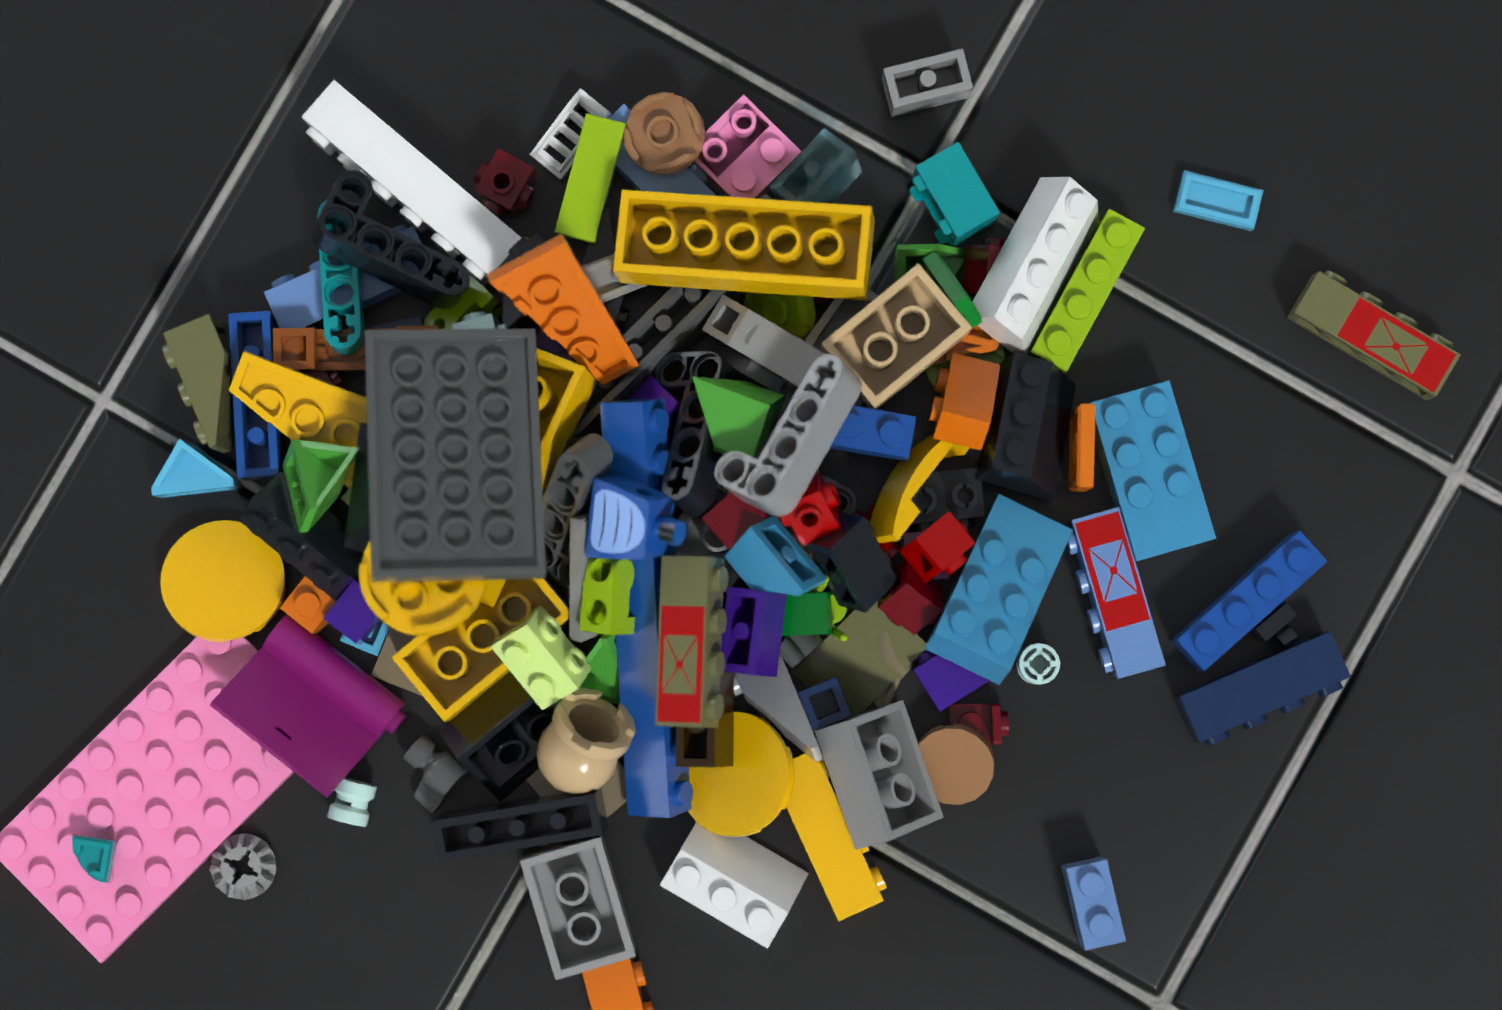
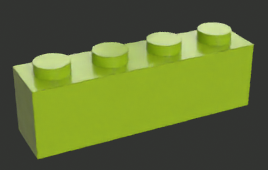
M1108 209L1028 356L1052 362L1064 374L1068 371L1144 232V227Z

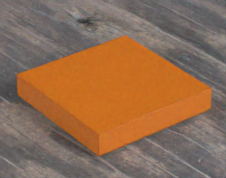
M1080 404L1070 414L1068 490L1070 492L1084 493L1094 487L1096 404Z

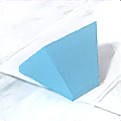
M179 439L153 483L151 490L152 496L166 498L241 489V481L198 446Z

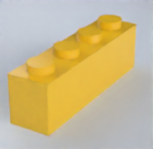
M802 753L793 757L795 770L794 786L786 808L838 921H841L884 901L880 891L887 887L877 865L869 869L863 853L869 851V848L864 847L855 850L837 795L834 793L828 780L830 775L824 758L821 761L815 762L807 754Z

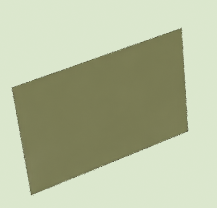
M877 601L866 613L854 610L837 627L847 635L848 639L842 642L829 635L824 640V643L819 645L792 673L807 688L836 677L852 715L845 718L848 719L861 714L902 674L894 671L882 659L878 639L883 630H887L894 654L904 670L926 650L924 648L927 643L917 633L913 635L904 627L894 625L887 618L886 614L878 608Z

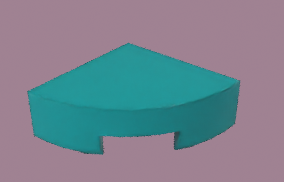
M73 835V852L82 868L91 878L104 883L110 882L117 841Z

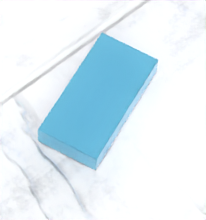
M1184 171L1173 212L1253 231L1264 190Z

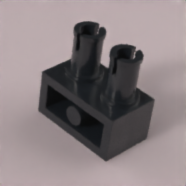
M978 468L932 472L911 498V501L920 510V513L910 525L911 533L926 530L948 511L956 519L960 520L966 528L976 527V519L985 517L982 482L976 480Z
M839 511L841 530L803 546L808 548L814 563L824 575H828L829 581L827 585L839 606L866 613L898 582V579L890 566L891 560L889 556L880 548L874 536L872 524L861 515Z

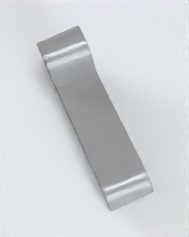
M827 354L816 359L760 457L755 459L738 451L726 453L720 458L715 467L717 482L741 501L773 516H785L792 512L860 394L862 386L859 376L835 355Z

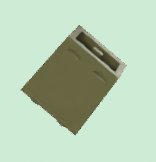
M207 314L164 332L163 335L167 344L162 346V351L170 368H177L182 383L177 384L178 390L187 407L192 405L198 420L193 422V426L201 444L205 445L208 443L211 449L227 454L232 449L234 428L233 394L229 391L232 383L230 337L225 324L212 315Z

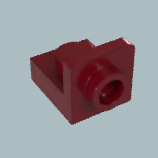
M1000 703L952 704L948 706L950 726H953V724L969 726L979 731L992 745H1002V736L1009 735L1008 712L1001 711Z

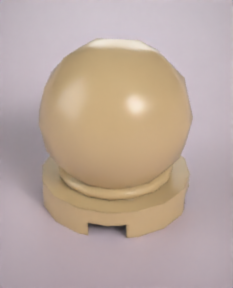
M579 688L558 702L552 716L553 722L542 732L537 749V759L541 774L556 790L573 795L597 791L614 775L618 758L627 752L636 732L633 717L624 705L620 703L616 708L611 703L600 698L603 692L588 688Z

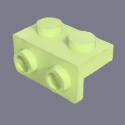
M542 606L534 609L526 621L496 638L490 646L542 710L578 690L591 671V667L587 663L582 651L575 648L562 632L558 621L550 616Z

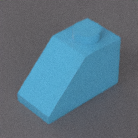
M776 516L751 526L724 556L735 569L737 575L744 580L750 589L800 596L822 585L827 580L826 576Z

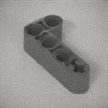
M592 433L585 435L561 454L543 497L546 574L569 591L570 518L590 512L593 479L606 476L613 460V452L609 443L598 434Z

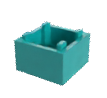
M959 142L915 166L911 179L914 187L910 189V194L915 202L921 200L924 202L939 228L935 231L934 235L940 244L948 243L951 247H958L994 226L1000 211Z

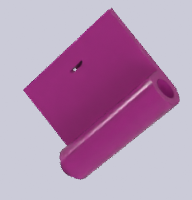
M288 614L271 631L262 648L210 703L213 709L326 798L336 789L386 730L393 734L407 717V714L402 711L406 705L404 701L317 633L311 634Z

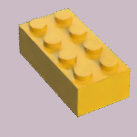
M546 578L506 579L494 607L480 602L470 617L457 627L437 635L416 636L391 658L444 722L451 721L510 671L490 647L496 638L526 621L532 611L539 606H542L563 628L569 623V606Z

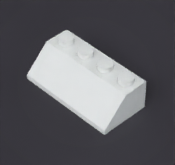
M1040 177L973 300L974 306L983 318L981 319L982 323L977 326L1011 353L1015 351L1025 355L1029 354L1099 225L1098 200L1071 177Z

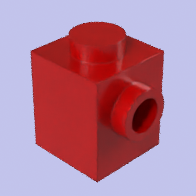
M948 511L902 548L900 553L921 579L927 583L943 570L950 575L968 560L963 553L971 548L975 542L969 536L966 526Z

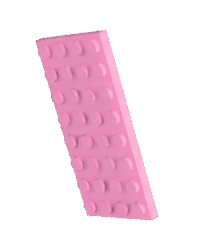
M246 636L226 641V643L210 642L196 637L0 832V862L100 963L105 962L223 843V840L230 837L294 773L210 706L212 700L259 651ZM73 835L117 841L110 882L97 881L91 878L82 868L73 852Z

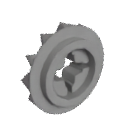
M236 834L223 840V843L212 853L209 871L212 874L215 887L219 888L227 897L247 900L261 895L272 884L276 874V858L271 847L260 837L252 834ZM251 851L248 857V866L253 868V871L257 872L258 875L246 873L235 882L237 869L227 860L239 861Z

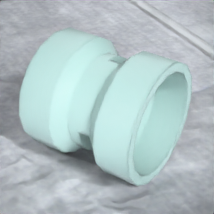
M1037 643L1027 645L1020 650L1016 657L1015 666L1021 679L1027 683L1041 685L1049 683L1056 677L1060 668V660L1052 647Z
M345 777L335 789L337 796L335 802L329 806L327 817L339 822L367 827L370 816L367 808L369 801L375 797L377 786Z

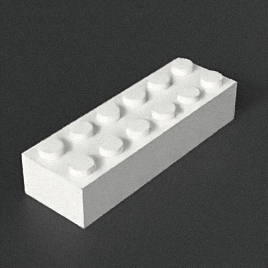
M335 80L329 84L303 114L302 118L309 126L305 133L312 138V141L329 156L335 151L338 152L340 155L337 157V160L343 164L347 171L356 170L368 176L372 182L374 193L391 208L398 203L402 207L399 212L405 217L404 219L420 233L424 234L429 229L433 233L431 239L436 243L435 245L452 259H455L458 255L465 260L462 265L483 286L489 282L487 274L505 265V262L511 257L508 251L521 237Z

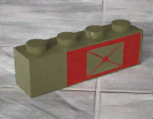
M1318 271L1310 277L1287 316L1289 320L1427 401L1437 397L1461 354L1452 350V342L1435 333H1432L1430 336L1416 328L1418 323L1414 319L1403 313L1397 312L1393 315L1381 308L1383 303L1377 297L1363 291L1359 295L1346 287L1348 282L1334 272L1326 271L1324 274Z
M661 556L655 726L718 728V722L724 710V701L720 694V677L725 670V656L721 651V639L727 625V616L723 609V592L728 586V571L724 567V559L705 556Z

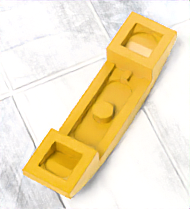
M932 434L910 450L909 459L907 461H900L896 465L877 499L870 523L874 528V536L878 543L898 541L920 513V510L911 501V498L942 459L965 455L970 449L969 447L933 439L934 434Z

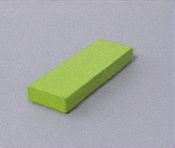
M586 113L555 234H562L569 238L593 244L596 243L623 142L626 123Z

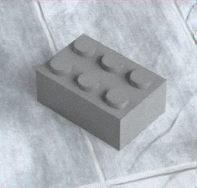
M903 700L863 712L815 731L855 850L893 840L944 818Z
M603 835L552 843L522 852L520 858L521 867L555 980L636 957V945Z

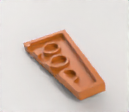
M562 234L487 274L489 282L499 292H504L525 315L528 314L541 326L542 331L552 340H557L567 350L568 354L580 365L586 367L602 385L639 366L634 353Z

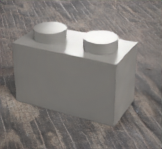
M963 49L883 68L881 78L891 118L970 98L973 90Z

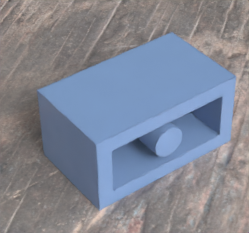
M1100 856L1061 865L1079 945L1086 951L1125 942L1126 939L1107 859Z

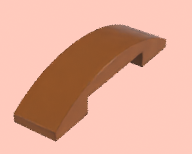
M397 326V328H365V330L439 329V326ZM273 328V362L297 371H366L365 340L357 352L343 355L335 352L326 341L324 329ZM342 329V333L335 336H338L341 342L344 343L347 342L348 335L354 334V332H351L350 329Z

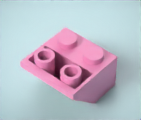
M743 94L705 132L706 137L702 152L694 163L709 178L710 183L720 194L724 193L727 197L761 199L801 161L802 151Z

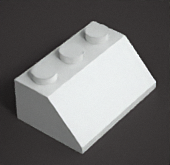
M696 822L661 881L660 886L768 949L789 913L809 872L747 836L718 835L708 831Z

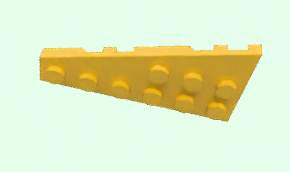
M243 352L229 388L232 394L290 438L291 442L292 440H305L357 447L360 423H367L366 397L250 352ZM355 460L344 483L350 490L352 488Z

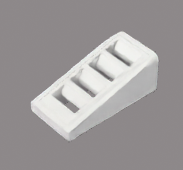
M579 89L530 153L532 158L561 181L572 168L580 138L578 134L567 126L570 120L579 127H583L584 118L577 113L581 107L591 115L606 119L612 116L607 109L582 89ZM560 133L576 145L572 151L556 139ZM550 145L566 158L562 164L545 151Z

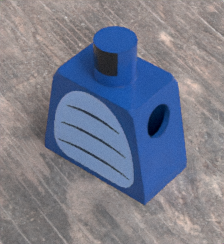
M617 473L596 477L593 479L585 556L590 558L646 560L664 555L667 544L675 546L682 544L686 536V524L684 521L670 518L672 500L669 495Z

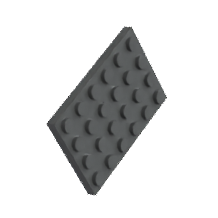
M535 329L365 330L371 582L545 579L546 563Z

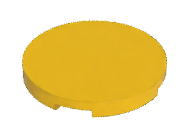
M220 520L193 528L173 545L164 561L160 584L165 606L181 628L202 640L226 643V641L239 639L255 631H260L273 619L285 595L286 577L280 554L258 536L254 535L243 523Z
M370 541L365 549L362 563L359 566L361 590L370 609L391 628L415 636L441 634L463 623L480 604L488 580L371 582Z
M734 712L733 766L689 767L693 798L691 801L692 809L688 812L698 824L708 831L722 836L733 837L753 835L763 831L762 829L769 825L782 809L786 808L794 786V761L790 748L785 745L782 737L770 725L769 721L751 713Z

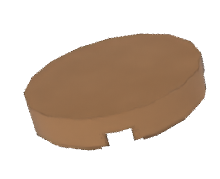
M668 92L651 94L636 103L629 112L631 115L627 119L623 133L625 149L632 160L647 172L663 176L680 173L692 165L702 152L706 137L704 120L696 107L687 99Z
M953 724V726L946 725L943 727L940 725L932 728L921 737L918 744L939 802L961 805L976 800L987 790L994 776L995 762L990 743L979 731L964 724Z

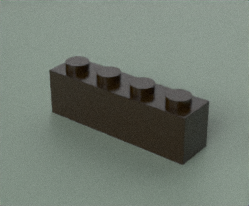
M723 599V609H724V610H725V602H726V599ZM724 671L720 677V694L723 697L724 710L722 717L719 719L718 728L676 727V767L733 766V672Z

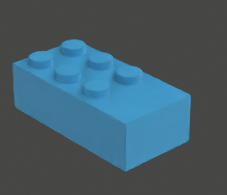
M1170 380L1089 403L1096 404L1095 445L1114 508H1120L1135 562L1216 539Z
M998 494L982 522L974 540L975 544L970 548L966 557L968 560L963 564L943 607V612L938 618L924 649L1000 685L1014 664L1073 530Z

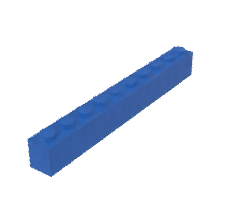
M665 398L622 399L600 403L602 437L609 443L613 452V460L607 475L621 474L662 492V480L669 455L667 437L669 416L666 411ZM671 503L670 518L673 519L674 504ZM667 544L666 552L661 556H675L677 546ZM661 556L646 560H631L634 566V581L630 589L629 616L635 617L634 634L616 635L620 703L631 714L636 727L630 747L624 753L627 812L629 816L671 818L692 809L693 788L690 783L689 767H676V727L655 726Z

